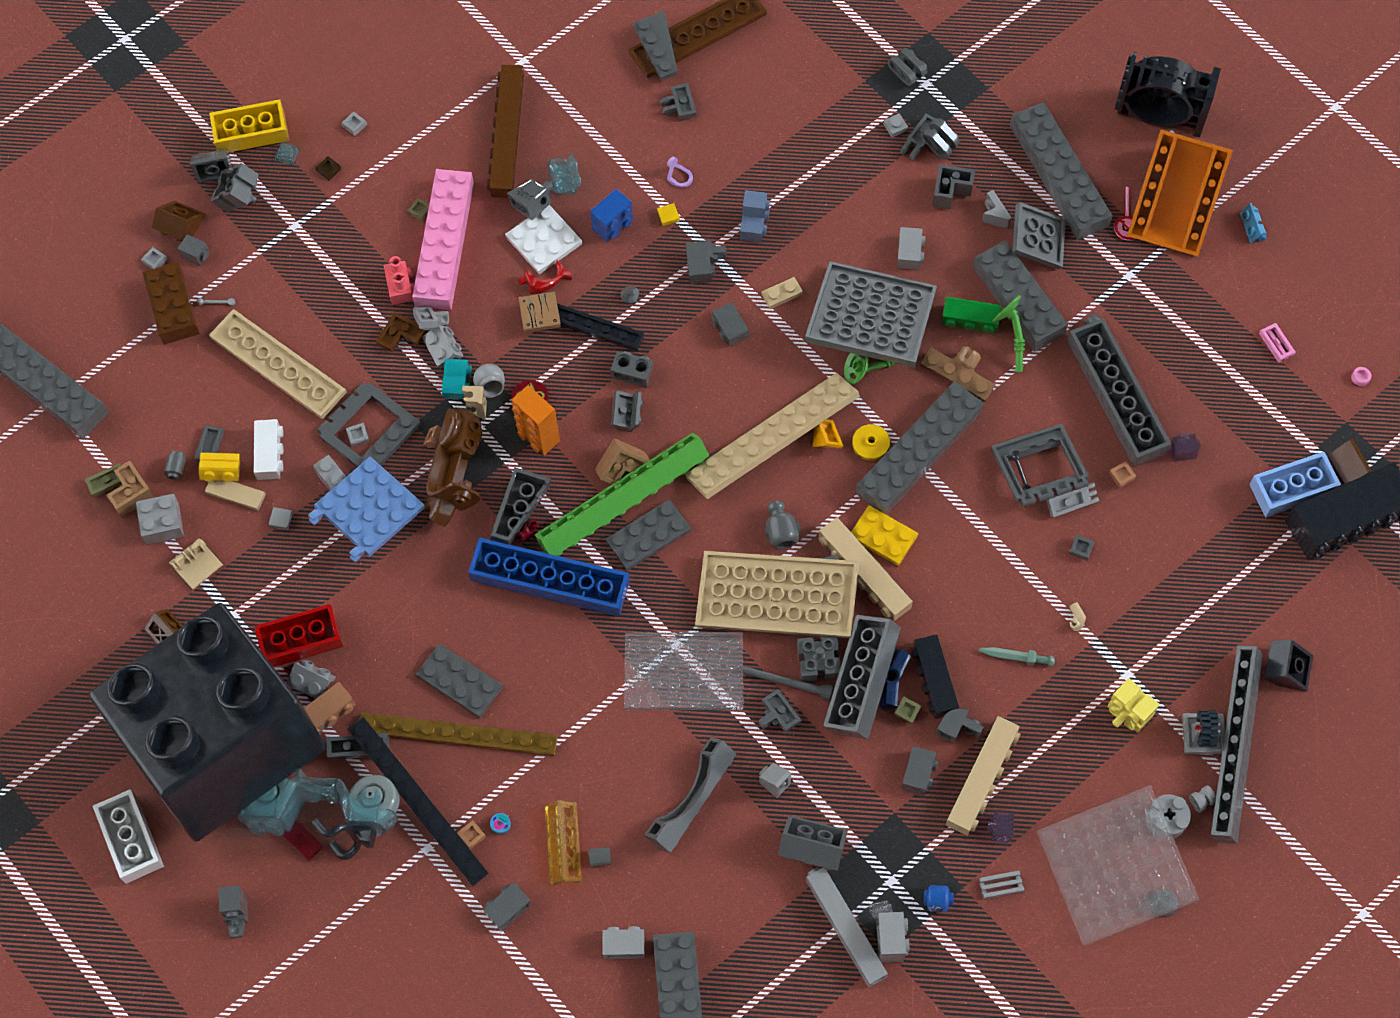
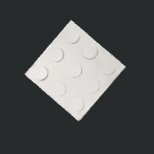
M550 205L535 219L530 220L527 218L505 234L509 242L539 275L554 265L556 260H561L582 245V240Z

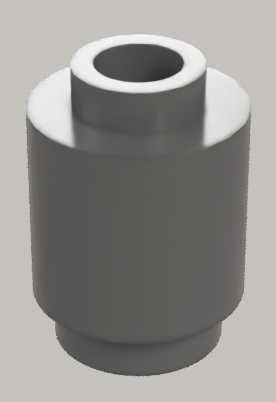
M171 451L170 455L167 456L164 474L168 479L178 480L183 477L186 464L183 452Z

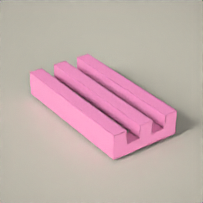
M1277 323L1260 330V336L1278 363L1295 355V350ZM1272 329L1274 330L1278 338L1275 337V335L1271 331ZM1280 341L1282 342V344L1284 345V347H1285L1286 350L1288 351L1287 353L1285 352V350H1284L1283 347L1281 346Z

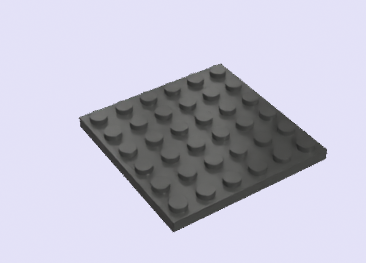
M829 261L804 342L915 368L937 286Z

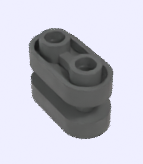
M904 48L898 52V57L893 56L888 60V66L891 71L907 86L913 85L917 78H922L927 74L926 63L922 60L920 61L911 49Z
M935 118L929 124L930 129H926L921 138L938 157L948 159L952 149H955L960 143L959 136L947 126L943 119Z

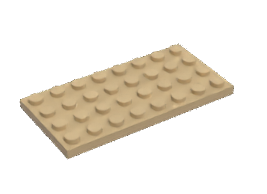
M704 551L695 626L700 628L850 638L853 626L859 562Z

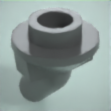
M633 285L625 287L621 291V299L626 303H634L639 298V289Z

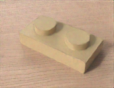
M795 277L762 291L761 295L769 309H772L803 295V291Z

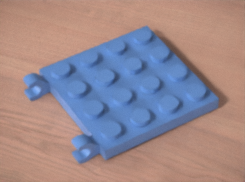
M369 457L315 503V510L310 512L308 516L310 517L309 521L313 525H316L325 517L357 547L353 548L349 553L351 554L350 558L357 562L364 554L368 557L373 555L425 508V505L372 457Z

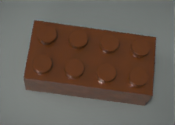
M176 262L142 272L157 330L163 344L199 335L184 274L179 263Z

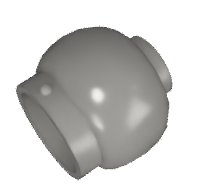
M485 364L474 372L473 382L474 386L484 387L486 397L493 398L504 390L505 377L499 366Z

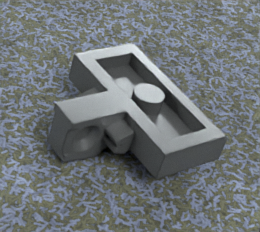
M779 689L762 699V703L767 708L764 711L766 715L759 719V724L763 729L771 724L774 726L779 724L783 731L787 732L801 722V718Z

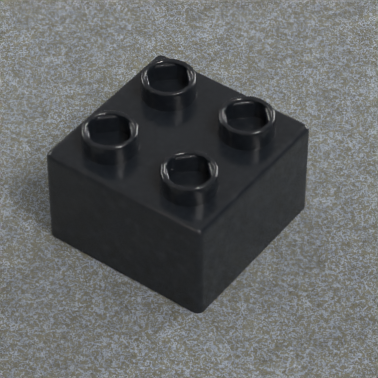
M216 603L198 617L187 621L179 630L130 664L118 669L110 678L89 692V698L158 796L194 842H198L326 749V743L297 696L223 603Z

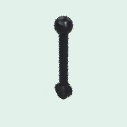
M1014 454L1012 459L1016 462L1024 484L1023 490L1030 489L1031 486L1027 484L1019 462L1020 456Z

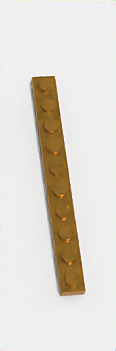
M361 712L360 719L364 717L377 734L387 733L389 737L538 755L555 756L558 738L557 735L364 712Z

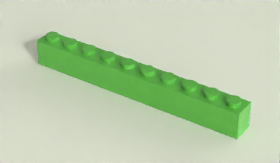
M691 433L536 533L535 537L544 553L560 556L565 549L575 546L585 536L592 535L596 529L609 524L616 516L623 515L630 507L640 504L645 497L655 494L659 488L672 483L673 479L679 475H684L693 466L703 463L709 457V454L701 438Z

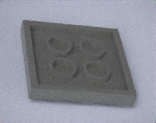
M1019 202L1015 208L1012 253L1058 270L1063 267L1066 219Z

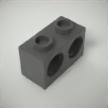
M617 351L610 370L611 378L647 388L654 369L653 360L646 356H635L627 351ZM627 364L626 367H621L620 365ZM641 368L645 369V371L639 372L637 370Z

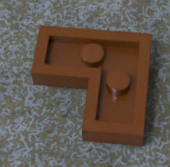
M394 312L375 342L376 345L393 352L401 338L418 345L427 330L420 329L416 322Z

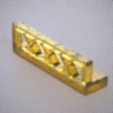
M556 800L545 805L550 884L558 885L565 881L579 883L582 882L577 803ZM564 807L570 808L569 818L564 812ZM567 826L572 831L571 837H569L566 833ZM568 846L573 850L572 857L567 853ZM569 866L574 869L575 877L569 876Z

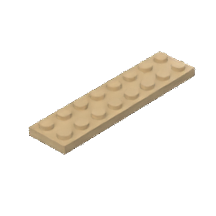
M234 309L209 335L211 340L321 419L347 393L346 389Z

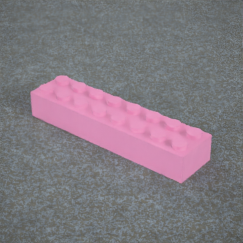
M436 169L412 296L415 307L431 306L432 309L452 310L474 186L472 172Z

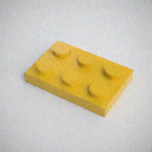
M868 505L851 531L864 547L897 566L900 565L919 534Z

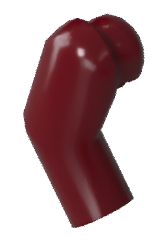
M534 519L527 520L522 531L515 535V540L522 542L533 537L535 529L538 527L537 521Z

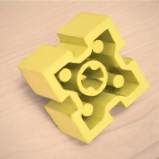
M1128 678L1113 694L1107 707L1116 717L1112 722L1114 726L1119 727L1124 722L1130 730H1135L1138 733L1154 716L1160 704L1148 694H1144L1140 690L1141 688Z

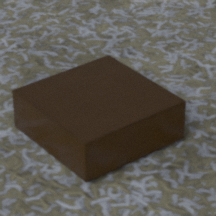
M329 156L315 167L316 171L328 181L341 170V166Z

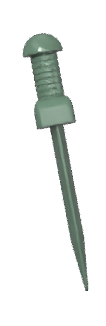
M995 647L979 649L980 652L993 657L1027 662L1028 666L1041 663L1051 667L1055 663V658L1052 655L1050 657L1036 655L1037 653L1034 650H1029L1027 653Z

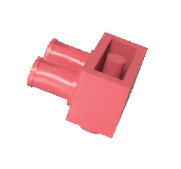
M394 256L390 258V264L384 265L391 303L392 305L413 301L414 283H410L409 279L413 278L411 267H407L405 261H401L399 257Z

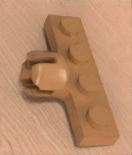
M963 346L956 357L952 359L932 347L929 349L921 362L922 365L951 382L956 381L967 391L986 401L996 385L974 372L981 359L978 352L970 350V347Z

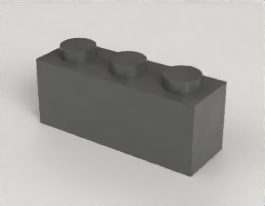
M387 733L378 734L390 749L389 735ZM352 735L326 737L327 758L330 760L369 757Z

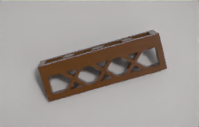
M168 609L154 612L144 629L159 644L166 639L165 636L169 637L183 625ZM155 623L159 626V633L152 628Z

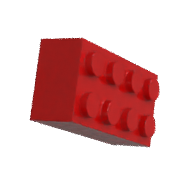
M331 604L254 626L260 651L273 667L344 647Z

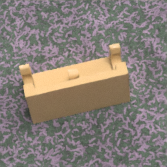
M463 386L462 392L464 393L465 398L463 399L466 402V407H475L476 411L473 413L479 418L486 420L487 400L484 387Z

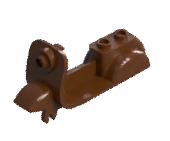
M465 408L447 410L426 485V492L430 497L424 501L427 503L424 510H430V519L443 527L450 522L455 509L463 511L480 501V494L471 489L472 482L465 480L464 483L462 482L468 459L476 452L482 439V425L479 417Z

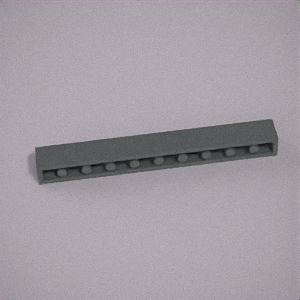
M1237 646L1211 831L1212 837L1218 843L1238 844L1263 658L1257 646Z

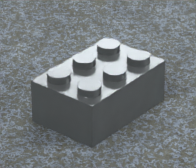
M789 815L782 834L778 855L786 859L803 861L808 865L814 864L822 866L827 870L838 871L848 830Z

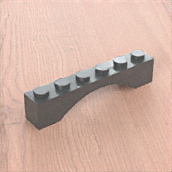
M710 737L700 752L697 775L688 795L674 810L656 818L644 836L657 848L671 853L694 817L699 813L706 799L709 798L716 784L721 780L726 769L732 764L737 754L723 740Z

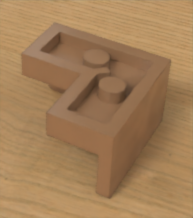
M613 438L595 470L601 480L614 484L621 479L625 470L631 473L650 459L645 451Z
M131 461L113 470L123 485L107 494V497L121 518L137 509V501L154 498Z

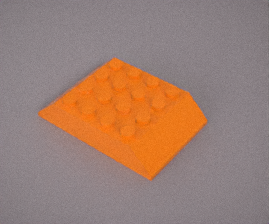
M1160 130L1127 236L1198 256L1233 150Z

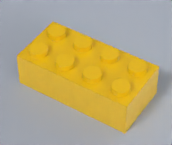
M280 99L209 113L214 144L217 150L227 149L228 152H234L289 141L285 113Z

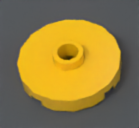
M868 424L856 430L853 436L852 447L857 456L859 455L862 459L876 461L888 452L890 438L882 427ZM868 440H874V443H869Z

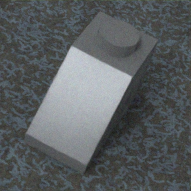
M774 763L770 767L765 766L759 773V783L776 798L791 784V772Z

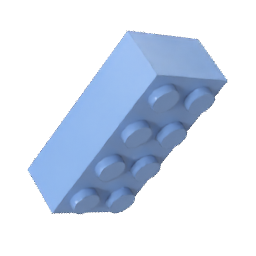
M1321 452L1254 475L1249 485L1266 518L1292 509L1293 506L1339 487L1341 484L1325 452Z

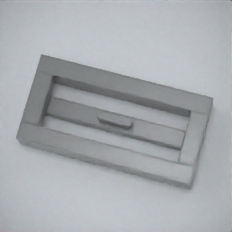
M1020 871L979 878L983 900L1024 892ZM1016 877L1015 880L999 882L989 885L984 884L987 882ZM1015 884L1018 885L1017 888H1011L990 893L986 892V890L1005 887Z

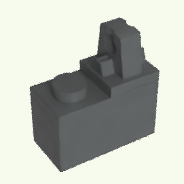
M711 241L686 243L690 284L712 282V275H715L714 262L727 257L726 246H716Z
M239 885L218 888L219 912L223 915L224 922L228 925L231 939L244 937L245 923H248L247 894Z

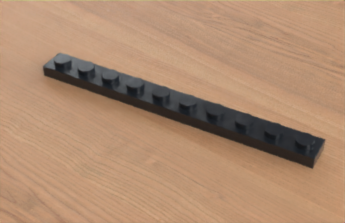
M362 717L349 727L348 731L384 776L394 784L399 795L470 884L474 887L489 874L368 721Z

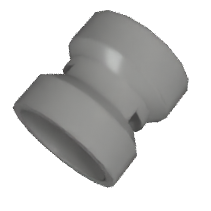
M1206 785L1201 788L1200 792L1190 794L1189 799L1195 810L1201 813L1207 806L1215 804L1216 795L1211 787Z

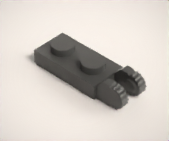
M927 113L923 116L901 148V154L904 155L912 145L915 148L909 158L914 160L918 156L920 150L922 151L926 146L921 135L926 129H930L929 124L935 119Z

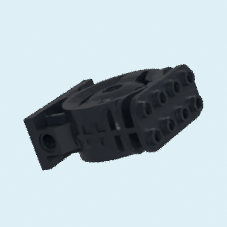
M1134 52L1133 55L1129 54L1114 108L1118 110L1117 114H1121L1122 107L1125 105L1128 110L1127 116L1129 117L1133 115L1140 121L1155 126L1172 127L1183 125L1195 128L1193 136L1200 137L1214 99L1221 68L1214 67L1210 74L1196 71L1187 63L1171 57H1148L1147 54H1144L1142 60L1135 62L1137 52Z

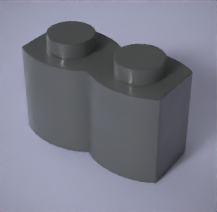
M732 302L712 311L711 322L714 328L718 327L721 331L719 335L724 343L727 342L731 346L749 337V330Z

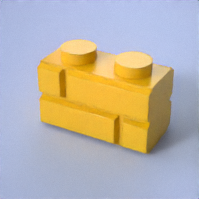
M200 454V480L207 482L239 481L240 454Z

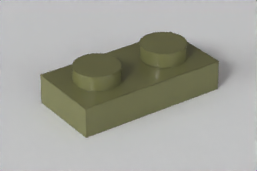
M120 463L85 479L93 498L122 485L113 471L121 466Z

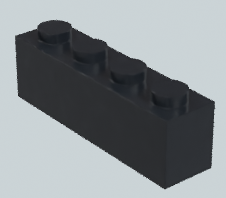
M938 635L915 639L911 652L913 658H917L919 664L916 665L917 672L924 681L922 683L923 693L928 695L929 702H927L928 710L930 713H933L935 719L944 717L949 711L959 709V705Z

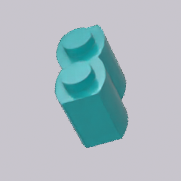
M445 359L442 382L443 398H465L462 387L470 386V383L467 382L468 377L472 376V366H469L468 360Z

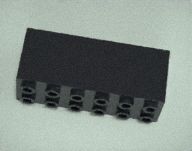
M1393 462L1293 506L1285 522L1308 560L1314 557L1319 559L1330 550L1335 552L1346 543L1353 544L1360 539L1359 537L1364 535L1366 537L1371 536L1379 528L1386 529L1392 526L1393 522L1397 520L1400 522V469Z

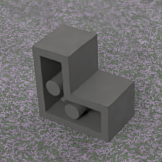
M939 164L932 206L950 209L953 194L971 196L975 170Z

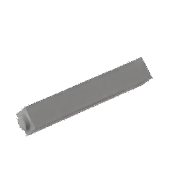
M817 867L808 872L809 876L806 877V883L868 988L887 978L888 973L826 869H819Z

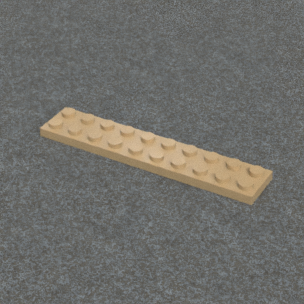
M835 373L687 472L685 476L706 499H709L859 398V392L838 373Z

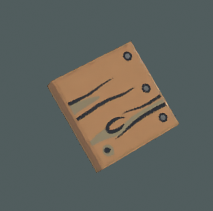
M555 292L518 297L524 333L561 327Z

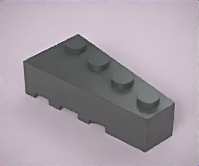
M514 467L490 540L508 545L513 543L515 535L521 531L524 523L529 519L550 488L551 478Z

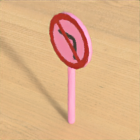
M1126 187L1125 216L1115 221L1114 231L1121 239L1132 241L1136 238L1127 236L1133 217H1129V187Z

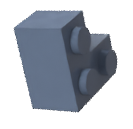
M745 190L740 240L762 243V237L766 236L767 225H764L765 220H769L770 200H767V193Z

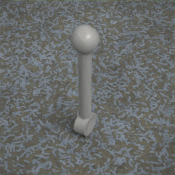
M198 298L196 301L198 305H235V300L233 298H230L228 300H203L202 298Z

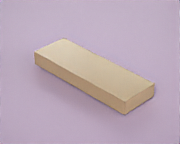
M211 481L205 490V493L256 511H259L266 495L263 491L233 481Z

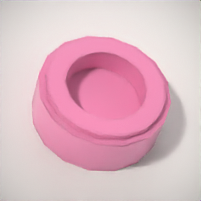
M1358 367L1353 371L1351 379L1357 386H1365L1370 382L1372 375L1367 368Z

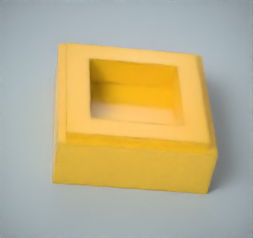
M674 203L657 208L662 226L680 221Z

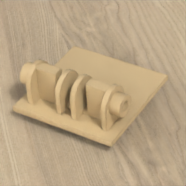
M200 538L169 562L192 589L196 588L223 566Z

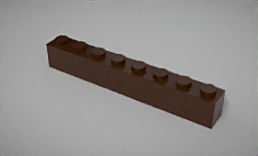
M501 65V72H498L497 76L500 86L496 87L498 102H495V113H497V117L493 118L495 133H492V143H494V148L490 149L492 164H489V174H491V179L487 180V190H490L491 197L508 198L507 193L514 189L524 83L523 65Z

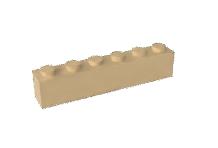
M838 517L819 530L818 540L824 548L827 547L831 551V555H836L837 560L859 562L857 585L860 589H865L869 594L870 600L882 608L881 611L886 618H890L894 622L911 609L913 601Z
M997 717L947 819L946 826L967 836L970 830L975 831L979 822L976 820L978 813L983 814L988 804L984 801L987 795L991 797L996 787L993 785L995 778L1000 779L1004 768L1001 766L1004 761L1008 762L1013 752L1009 750L1012 743L1016 745L1021 735L1018 733L1020 726L1002 717Z

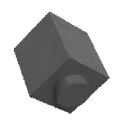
M188 234L178 247L181 258L199 266L208 258L210 252L205 242Z

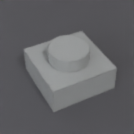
M900 113L884 120L883 124L892 138L908 131V126Z

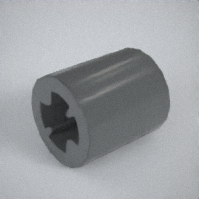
M610 847L589 848L590 867L611 865Z

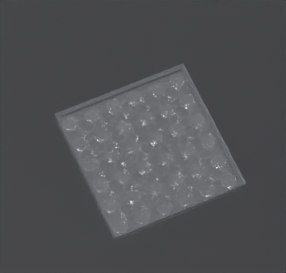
M1151 785L1037 830L1083 946L1200 901Z

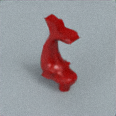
M556 260L555 268L557 275L555 277L538 279L536 275L533 276L527 270L524 272V277L519 278L518 282L520 286L527 284L531 294H541L553 288L561 279L572 280V276L569 270L564 269L562 263Z

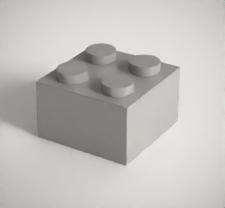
M174 494L136 502L140 533L146 545L184 537L180 506Z
M903 912L878 913L876 929L879 960L881 963L904 962L905 956H908L910 950L909 939H905L908 931V919L904 918Z

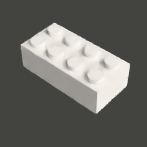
M131 789L93 805L120 879L127 884L164 867L138 798Z

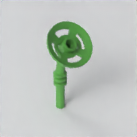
M1020 295L992 320L997 322L1006 317L1009 320L1012 319L1016 337L1014 339V342H1016L1014 343V346H1016L1014 347L1016 351L1015 372H1023V351L1025 350L1023 347L1025 346V343H1023L1025 339H1023L1019 316L1015 310L1020 301Z
M850 353L845 363L844 376L848 383L856 384L863 378L866 372L884 367L889 368L894 363L882 360L868 364L869 358L867 356L864 359L862 355ZM851 374L857 375L856 379H853Z

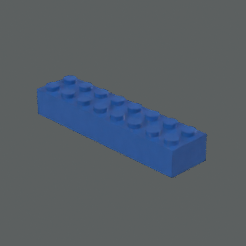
M483 538L478 540L468 572L472 582L619 617L630 583L629 573Z

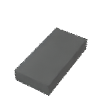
M205 425L194 457L195 461L200 462L201 453H218L225 432L223 428Z

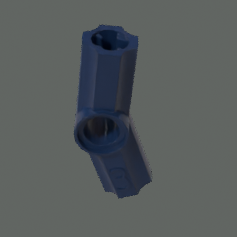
M902 649L894 651L887 676H894L896 680L888 681L886 679L881 694L880 707L885 709L898 707L899 680L911 658V655Z

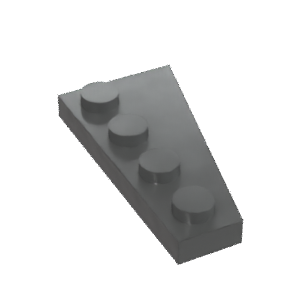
M665 10L633 22V28L660 80L663 81L676 76L677 67Z

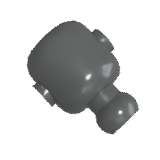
M780 500L772 501L768 504L767 511L771 516L765 523L766 529H764V532L773 548L786 549L798 542L799 532L801 531L799 522L795 521L793 515L784 512L785 505Z

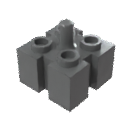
M242 163L233 166V169L227 168L222 170L217 182L219 184L218 188L214 190L210 202L226 212L247 206L250 202L255 203L257 198L252 195L251 190L257 186L259 174Z
M821 636V641L814 642L813 637L797 639L801 681L806 683L817 682V677H824L825 681L837 680L841 668L840 657H838L837 637Z

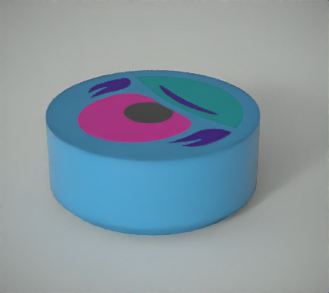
M497 813L491 818L490 826L494 833L505 834L509 831L511 822L506 814Z

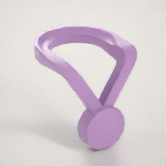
M673 156L667 162V166L670 168L667 181L678 188H686L693 182V175L690 170L677 164L678 159ZM674 167L683 170L689 175L687 182L678 183L672 178Z

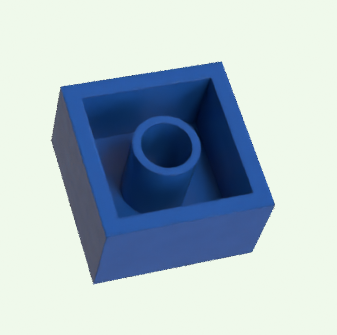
M615 189L590 211L592 230L607 243L611 239H615L623 228L629 227L633 221L632 202L618 189Z

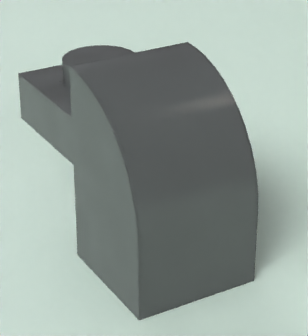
M954 709L943 717L936 735L954 744L960 730L979 739L984 726L976 719L967 718L969 710Z

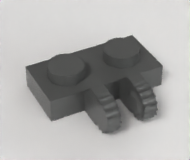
M688 83L672 86V96H667L660 100L662 106H668L662 110L663 115H672L677 112L679 120L697 116Z

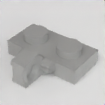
M431 306L413 308V316L420 329L431 330L438 328V324H449L448 311L434 312Z

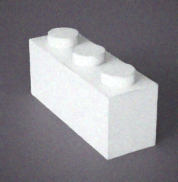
M277 419L254 421V474L257 480L280 479V472H283V461L280 460V454H283V444L280 443V437H283V426L279 425Z

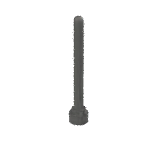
M746 666L741 668V673L816 693L823 700L830 701L833 694L834 686L826 684L820 687Z

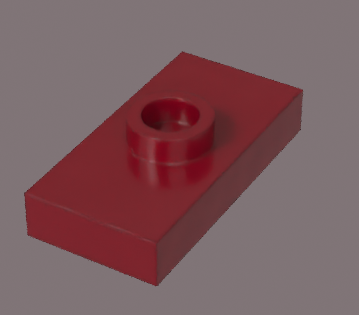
M296 819L292 820L280 832L308 861L324 847Z

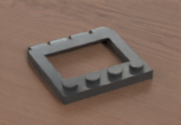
M363 382L354 391L357 397L351 394L341 404L344 410L338 407L328 417L332 423L326 420L317 431L320 433V439L354 466L358 467L369 457H372L382 466L421 423L373 384L367 385ZM372 397L399 419L361 457L334 435Z
M1062 424L991 446L993 456L1016 503L1021 502L1023 507L1036 503V497L1039 502L1053 498L1054 491L1059 496L1072 492L1071 486H1073L1074 490L1088 486L1089 475ZM1060 445L1075 474L1023 491L1009 462L1013 460L1012 456L1018 454L1021 458Z

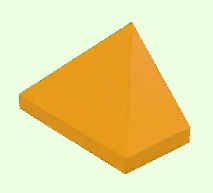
M826 419L814 427L812 447H843L833 420Z

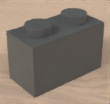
M915 746L912 747L901 789L925 795L926 789H931L933 778L929 777L931 771H936L938 760L935 759L936 752Z
M515 882L511 886L509 884L506 885L496 899L492 898L485 904L486 908L483 910L485 915L501 932L532 905L531 900Z

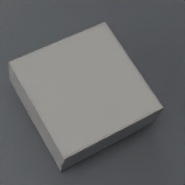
M353 112L341 124L346 130L356 136L367 125V122L357 113Z
M154 247L141 259L142 263L150 269L161 267L168 260L167 256Z
M364 423L346 428L351 447L370 442Z
M273 507L268 524L269 527L288 530L293 515L292 510Z

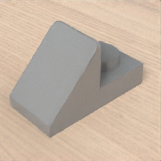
M994 190L988 192L985 206L989 211L983 214L982 222L1009 228L1012 217Z

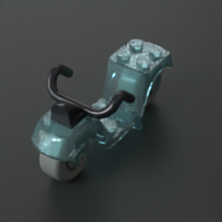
M296 768V777L289 780L286 778L240 811L238 815L240 822L246 824L254 834L262 835L266 832L274 835H283V833H290L306 800L314 803L319 802V800L329 803H338L339 801L347 823L338 824L328 830L317 818L313 820L312 825L320 835L326 838L334 837L340 832L346 831L354 841V844L348 851L344 852L336 841H332L329 847L338 858L347 860L359 851L361 845L373 848L376 836L386 834L395 826L398 820L396 812L399 807L400 798L394 784L388 778L381 775L363 777L355 783L349 793L347 786L340 779L307 778L301 769Z

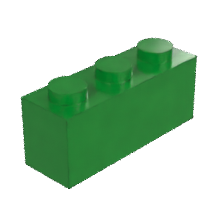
M946 297L941 325H946L949 328H964L968 331L979 330L988 334L997 333L999 321L993 322L992 320L1000 313L1001 305Z

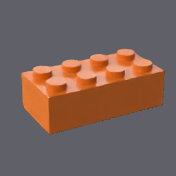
M527 385L512 399V410L515 415L517 434L522 440H527L531 443L530 446L535 452H540L545 456L560 442L556 412L547 401Z

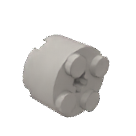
M1170 794L1162 795L1156 798L1146 814L1147 828L1159 839H1176L1184 832L1190 822V809L1182 797Z

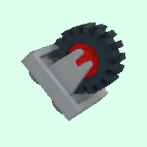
M1199 710L1198 713H1183L1182 724L1185 754H1222L1225 737L1223 714H1217L1216 710Z

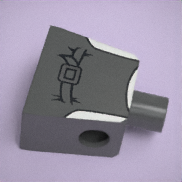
M530 180L511 190L507 195L514 209L530 220H533L550 205L551 200L548 193L554 188L548 180L541 185L534 180Z

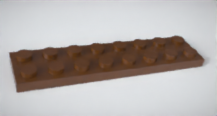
M721 0L668 28L675 62L677 63L766 16V9L759 0ZM641 43L629 49V54L646 78L657 74Z

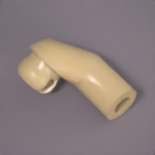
M1078 602L1069 607L1074 615L1070 622V627L1074 631L1081 630L1086 620L1084 612Z

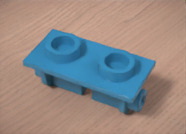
M1249 203L1240 212L1250 244H1252L1256 239L1264 241L1267 232L1263 224H1258L1262 221L1258 208Z

